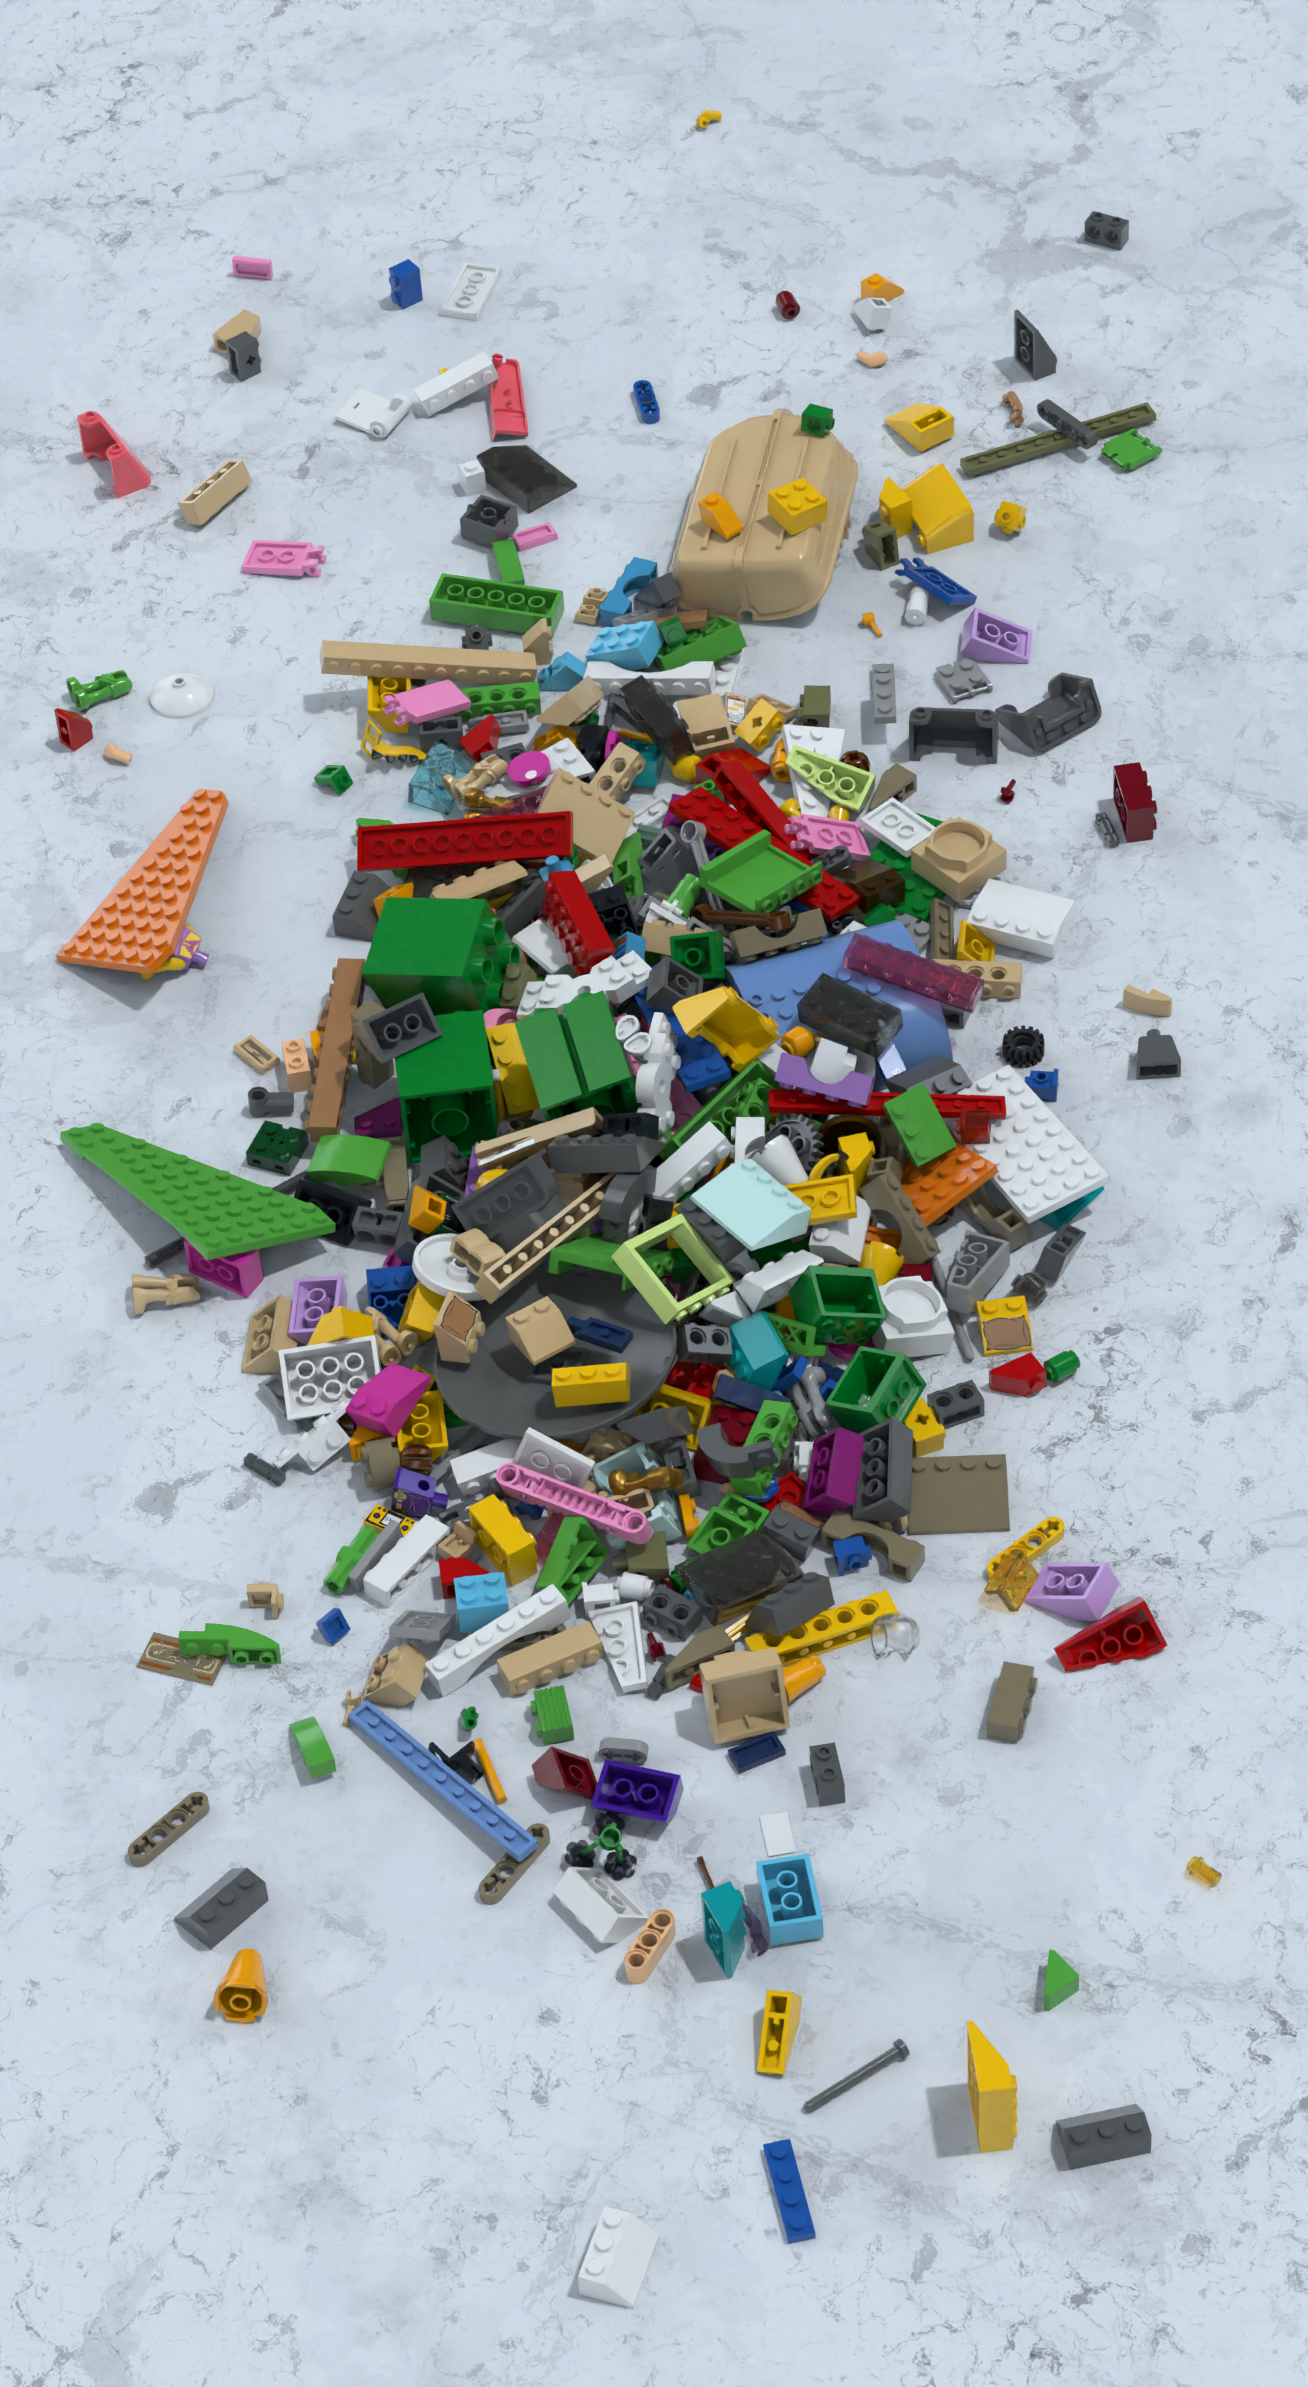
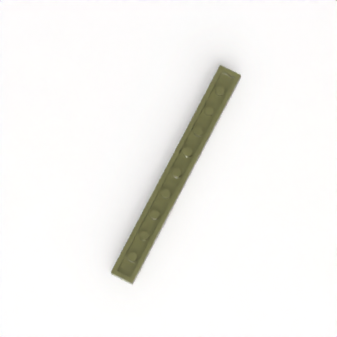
M1146 402L1083 421L1082 423L1092 429L1097 438L1156 421V413ZM1053 430L961 458L960 466L968 477L1071 447L1077 443L1060 431Z

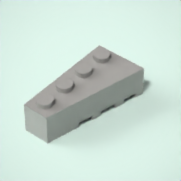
M966 1230L965 1239L960 1246V1253L956 1257V1264L952 1268L947 1282L948 1309L966 1314L973 1310L976 1302L984 1297L1010 1266V1241Z

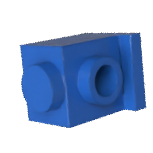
M1054 1069V1072L1030 1070V1077L1025 1076V1083L1041 1101L1057 1102L1059 1069Z
M862 1536L833 1541V1558L839 1577L844 1576V1571L867 1567V1560H872L870 1546L865 1545Z

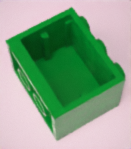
M809 1265L789 1290L796 1321L816 1327L814 1343L867 1344L887 1319L873 1268ZM803 1330L800 1333L802 1341H806L807 1331Z
M860 1346L828 1397L825 1405L841 1428L859 1434L892 1417L904 1424L927 1384L906 1354Z

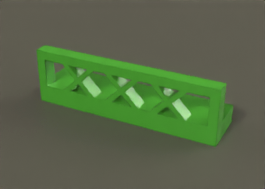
M746 1306L747 1309L749 1310L750 1314L752 1315V1314H753L752 1310L750 1309L749 1306ZM766 1312L786 1350L804 1356H825L826 1346L814 1343L816 1327ZM786 1325L788 1326L791 1335L784 1333L783 1328ZM803 1330L807 1331L806 1341H802L799 1335Z

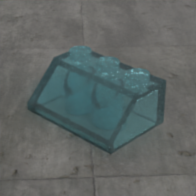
M435 742L409 782L408 802L448 816L455 806V802L444 788L441 778L446 774H451L456 779H460L469 773V768L472 766L456 748Z

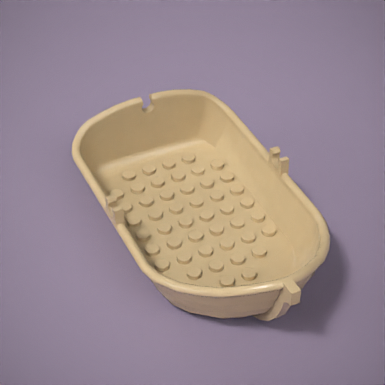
M783 408L774 410L773 415L748 418L727 428L712 439L704 454L700 470L696 474L669 569L682 593L677 599L678 603H676L679 608L684 611L708 609L709 618L711 619L723 615L733 621H744L745 613L743 611L747 610L753 614V621H771L805 613L823 598L832 581L842 539L849 538L848 528L852 526L849 510L858 478V464L854 456L830 430L825 437L802 432V416L794 415L790 409ZM804 477L828 501L827 520L791 536L767 512L768 492ZM713 492H716L728 501L744 526L743 531L728 540L703 523L701 519L698 501Z

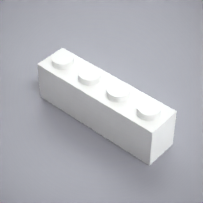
M485 351L413 390L420 405L429 417L499 379L494 364Z
M506 1438L450 1460L457 1485L463 1496L475 1494L481 1489L489 1487L490 1481L496 1479L498 1468L503 1464L512 1463L521 1441Z
M427 1514L420 1521H417L412 1526V1529L397 1541L395 1547L389 1553L384 1554L380 1562L365 1574L363 1578L365 1595L389 1608L440 1556L436 1552L437 1545L451 1535L450 1527Z

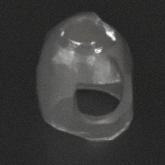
M887 1613L878 1616L873 1621L871 1627V1643L874 1657L876 1660H883L896 1651L906 1662L921 1640L920 1628L917 1622L902 1613Z

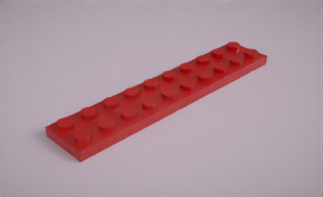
M701 786L669 804V812L682 821L692 820L703 823L706 827V837L725 851H729L764 830ZM771 835V845L809 867L814 865L811 861ZM822 870V881L795 897L796 900L811 910L820 908L823 918L828 922H832L861 903V896L824 870Z
M571 811L358 827L357 871L361 872L494 863L498 861L507 862L510 860L547 859L553 855L558 858L573 857V812Z

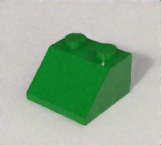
M710 931L670 936L671 959L703 978V982L726 979L722 933Z

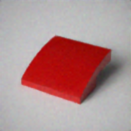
M677 1359L663 1384L711 1399L714 1394L712 1385L715 1375L718 1371L725 1370V1368L717 1364L679 1362Z

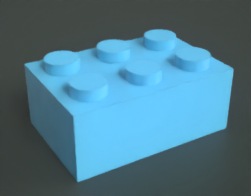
M640 621L635 624H622L610 628L604 627L598 632L585 657L587 661H609L615 666L629 671L649 668L665 640L654 621Z
M809 1853L756 1862L757 1882L771 1946L824 1937L823 1917Z

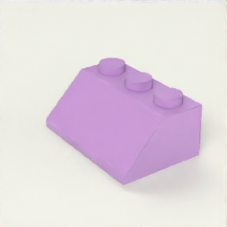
M342 1276L295 1279L288 1330L289 1337L307 1345L322 1315L332 1312L331 1309L335 1307H347L348 1294Z

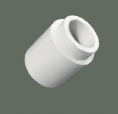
M624 1572L622 1577L618 1576L615 1589L619 1590L620 1597L645 1601L654 1591V1580L649 1579L648 1576Z

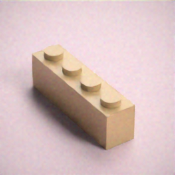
M227 460L178 502L187 524L204 525L212 515L221 510L220 508L231 502L235 495L246 489V486L252 480L243 460Z
M586 1621L497 1659L498 1676L511 1697L519 1693H525L540 1684L548 1683L561 1675L571 1673L582 1666L595 1663L603 1658L602 1641L589 1621Z

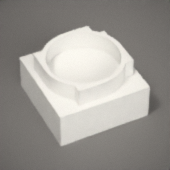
M815 1036L814 1050L808 1054L807 1059L809 1069L816 1079L823 1083L835 1084L843 1080L850 1071L855 1070L857 1056L848 1053V1047Z
M921 1276L896 1278L889 1281L886 1285L878 1286L887 1319L871 1337L876 1349L902 1353L908 1357L949 1353L955 1332L947 1316L948 1309L932 1281L925 1282Z

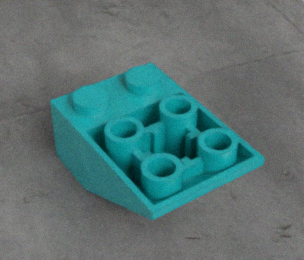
M634 739L627 740L624 744L639 752L647 762L644 765L643 771L637 775L631 785L656 787L660 781L668 745L660 746L652 743H640L639 740Z

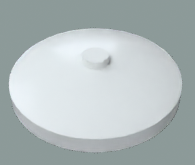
M459 1234L434 1235L419 1243L414 1251L412 1269L417 1279L424 1286L445 1297L448 1291H452L465 1301L485 1299L474 1288L480 1277L473 1274L465 1263L458 1261L450 1252L452 1238Z

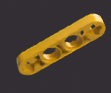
M1049 1517L989 1561L987 1565L988 1579L998 1584L1009 1580L1064 1537V1522L1057 1517ZM1031 1540H1039L1042 1544L1033 1547L1028 1543ZM1018 1553L1023 1555V1558L1021 1560H1013L1010 1556Z

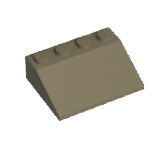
M1006 1454L912 1458L911 1513L908 1514L909 1535L1010 1531Z

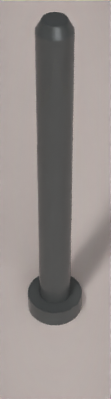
M901 2039L894 2041L893 2048L805 2102L803 2106L805 2111L812 2112L899 2056L902 2059L909 2056L908 2047Z

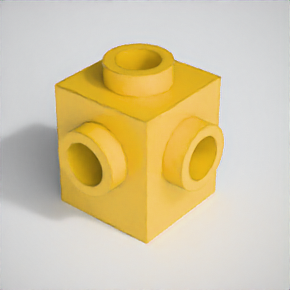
M1002 500L1000 508L996 510L994 516L995 525L1001 527V532L1012 534L1013 531L1020 532L1026 523L1025 514L1027 508Z

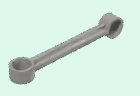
M688 820L682 825L680 834L684 842L691 844L700 872V867L710 862L703 843L706 837V827L703 823ZM695 826L696 832L694 837L691 838V832ZM706 890L711 908L713 910H725L722 898ZM714 923L712 926L714 931L722 933L726 939L730 938L729 934L738 930L736 925Z

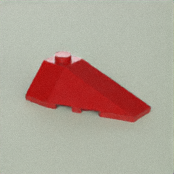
M1137 1597L1111 1611L1053 1649L1064 1670L1071 1671L1129 1659L1146 1658L1168 1645L1145 1600Z

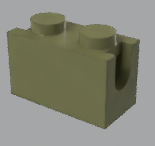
M804 685V694H800V707H803V709H799V722H803V726L829 728L831 709L830 686Z

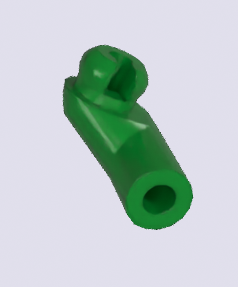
M470 1706L468 1709L464 1708L460 1713L461 1725L465 1731H471L477 1726L476 1719L479 1714L476 1713V1708Z

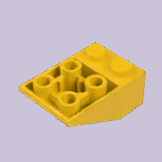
M916 403L884 419L885 423L920 452L954 436V416L941 406Z

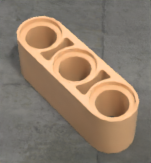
M658 1909L652 1913L625 1954L626 1978L631 1983L641 1984L645 1982L674 1940L676 1935L673 1913L668 1909Z

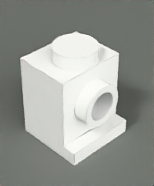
M795 1441L794 1470H799V1478L802 1481H807L813 1442Z
M582 1582L586 1618H589L588 1611L620 1604L619 1590L613 1589V1583L587 1586V1582Z

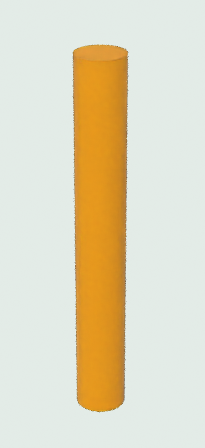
M480 1738L473 1741L475 1743L474 1749L485 1770L497 1803L503 1804L507 1801V1797L484 1743Z

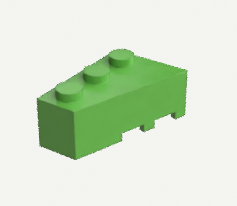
M585 1516L564 1517L535 1586L540 1592L553 1584L567 1600L568 1605L582 1589V1582H588L610 1554Z

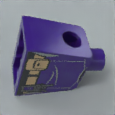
M398 1467L393 1487L391 1510L406 1517L422 1519L426 1514L431 1515L432 1507L447 1509L449 1495L435 1492L437 1483L435 1478Z

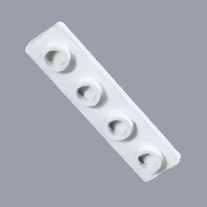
M342 1399L332 1407L333 1412L327 1417L324 1415L319 1417L313 1423L314 1427L308 1433L306 1431L300 1433L294 1439L295 1443L289 1449L287 1447L281 1449L275 1455L277 1459L273 1463L280 1468L298 1453L307 1465L315 1471L350 1441L351 1438L336 1420L346 1413L345 1409L351 1400L347 1399L344 1401Z

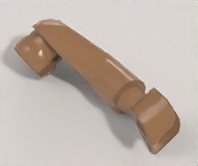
M1009 391L1002 396V401L1005 405L1011 404L1013 414L1010 416V422L1015 420V427L1024 421L1022 416L1023 406L1016 393Z

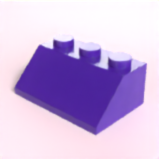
M605 1759L591 1802V1808L667 1824L677 1812L684 1788L681 1775Z

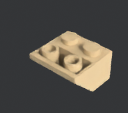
M409 1642L377 1656L372 1663L371 1675L365 1684L366 1690L363 1699L399 1707L416 1700L427 1671L425 1663L430 1661L431 1658Z

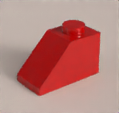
M60 708L54 710L59 739L62 744L75 752L94 739L93 726L87 718Z
M491 713L458 740L465 753L475 763L481 761L480 753L498 748L501 727Z
M1030 1352L990 1370L989 1388L993 1391L1026 1397L1046 1388V1370Z
M465 1557L438 1560L443 1599L456 1598L454 1578L483 1575L491 1572Z

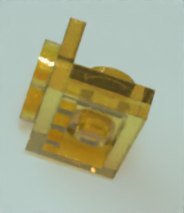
M1025 1554L1005 1555L994 1574L990 1577L984 1591L987 1595L998 1594L1008 1610L1015 1612L1021 1607L1039 1574Z

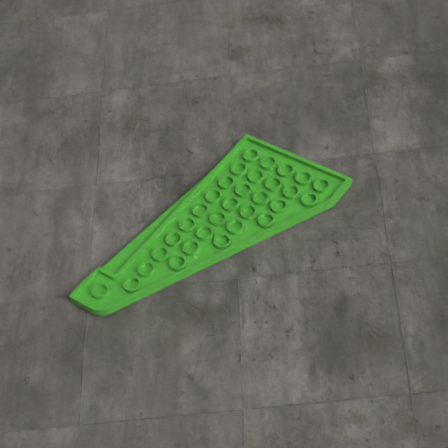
M93 1123L90 1126L81 1128L73 1127L60 1132V1140L82 1160L88 1159L174 1227L206 1260L335 1232L336 1223L313 1203H306L277 1192L271 1187L261 1186L232 1175L228 1171L219 1170L190 1159L186 1155L177 1154L150 1144L144 1139H137L104 1127L101 1123Z

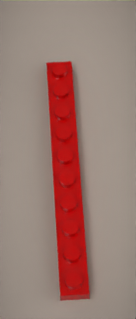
M769 1089L768 1106L769 1113L886 1116L881 1105L903 1093L872 1092L869 1105L862 1104V1108L848 1105V1100L839 1098V1102L825 1099L826 1094L819 1092L816 1093V1096L802 1093V1090ZM929 1094L942 1118L1006 1119L1005 1096Z

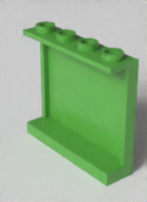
M765 829L700 867V886L744 912L770 913L822 881V862L819 861L809 867L771 845V833Z
M597 1232L550 1249L548 1273L557 1275L573 1269L574 1265L577 1264L623 1275L622 1290L624 1291L635 1287L611 1257L621 1245L602 1240V1233ZM649 1247L638 1253L658 1278L671 1273L674 1265V1259L672 1258L673 1250Z

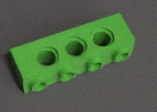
M539 681L460 688L459 690L471 700V708L456 712L455 717L461 716L462 722H466L470 718L482 717L491 713L496 714L526 710L527 716L541 715Z
M764 1400L743 1447L771 1439L778 1453L779 1463L755 1469L756 1477L744 1479L729 1477L736 1493L763 1497L767 1487L770 1486L772 1475L780 1464V1458L784 1449L789 1444V1438L793 1429L798 1424V1415L791 1403Z

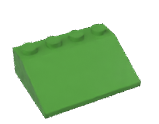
M720 615L709 620L706 628L685 631L688 640L668 648L664 641L652 662L660 672L684 666L692 661H713L714 664L723 661V657L729 654L734 656L741 653L742 648L747 647L738 623Z

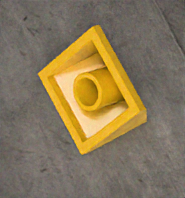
M961 920L957 960L994 962L996 943L966 920Z

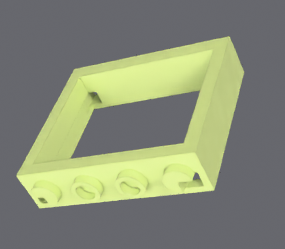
M682 1214L624 1242L611 1256L665 1325L675 1319L679 1322L688 1312L692 1315L702 1305L706 1307L716 1297L719 1298L731 1291L729 1287L735 1281ZM670 1236L675 1239L711 1284V1286L679 1303L638 1254Z

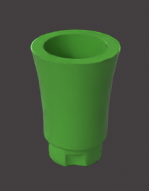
M686 874L665 900L670 904L673 903L674 899L678 900L679 902L676 907L683 911L681 915L686 919L689 918L690 909L694 907L703 887L700 886V879L692 874Z

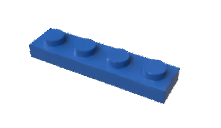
M790 2139L763 2144V2151L788 2244L815 2239V2230Z

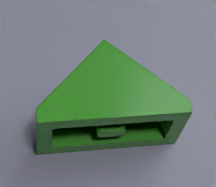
M1049 1950L1044 1991V2010L1050 2011L1079 1991V1975L1055 1950Z

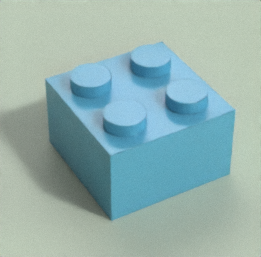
M504 1572L454 1578L460 1633L478 1631L509 1611Z

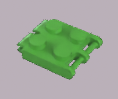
M1132 428L1104 443L1101 454L1110 461L1114 460L1113 464L1121 470H1132L1160 455L1162 448L1154 446L1150 443L1149 438L1142 437L1138 434L1137 429Z

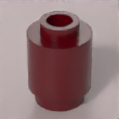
M781 291L777 294L775 303L781 315L785 319L795 318L800 312V306L794 295L788 291Z

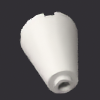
M782 1134L774 1138L764 1146L765 1149L761 1154L757 1152L752 1157L753 1161L782 1185L808 1181V1176L786 1135Z

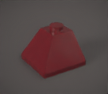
M550 1747L531 1765L538 1786L588 1800L593 1799L597 1781L589 1759Z

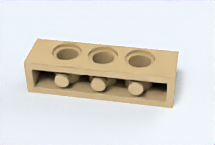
M619 742L589 784L619 802L624 793L630 789L637 775L643 771L644 765L647 762L639 752Z
M931 959L929 977L933 986L970 993L972 996L1021 997L1022 963Z

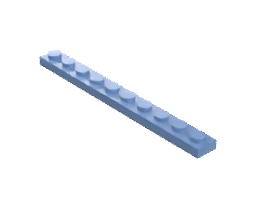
M366 1700L348 1714L349 1721L519 1863L539 1847L537 1839L370 1701Z

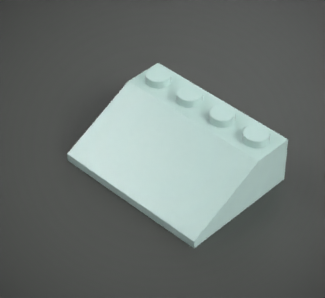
M751 1158L730 1165L690 1197L692 1202L750 1251L805 1234L812 1210Z

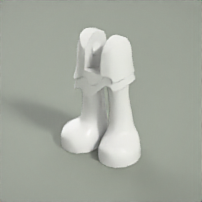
M626 1015L617 1022L616 1037L620 1042L624 1043V1049L629 1054H632L637 1064L641 1066L646 1064L643 1054H646L651 1049L653 1041L649 1034L645 1032L637 1033L640 1023L635 1016Z

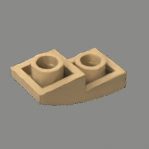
M590 588L583 597V605L575 614V621L596 625L600 619L598 614L601 603L605 602L609 592L603 591L600 588Z
M1131 985L1124 989V1007L1152 1016H1171L1172 998L1155 989H1152L1147 994Z

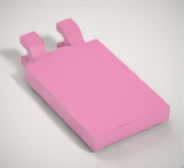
M253 540L243 562L242 571L246 574L303 576V573L306 572L312 577H320L321 569L317 568L319 563L325 564L327 557L326 555H320L324 552V546L313 547L310 542Z
M447 679L394 694L393 696H384V701L388 706L383 707V711L387 715L396 712L400 717L394 718V723L399 727L410 721L418 724L470 709L471 700Z
M802 814L800 818L792 815L790 818L792 825L786 824L784 826L786 834L797 833L798 841H791L790 843L791 848L795 851L809 848L810 853L822 855L834 847L843 845L849 849L852 860L864 861L870 856L859 822Z

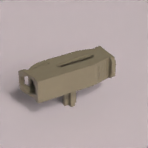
M384 1138L383 1141L390 1142L392 1145L383 1167L384 1175H380L378 1182L361 1184L362 1190L385 1188L387 1210L403 1213L410 1190L405 1138Z

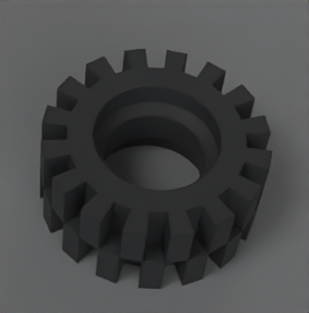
M1021 1025V1029H1018L1016 1026L1013 1027V1031L1009 1029L1007 1034L1003 1036V1057H1005V1061L1007 1063L1010 1062L1012 1066L1018 1064V1068H1022V1065H1025L1026 1068H1029L1030 1064L1033 1066L1037 1065V1061L1041 1062L1042 1057H1044L1043 1034H1040L1038 1029L1033 1031L1032 1026H1029L1028 1029H1025V1025ZM1019 1045H1028V1046H1030V1047L1023 1049V1048H1018L1017 1046H1019Z

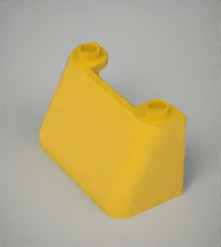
M943 464L934 465L902 488L912 499V519L919 528L917 541L927 554L974 541V515L971 504Z
M722 986L679 1000L672 1006L686 1035L693 1039L700 1034L709 1042L714 1043L723 1057L729 1056L732 1061V1068L738 1072H741L781 1038L777 1030L779 1027L777 1022L771 1016L767 1018L740 998L732 987Z

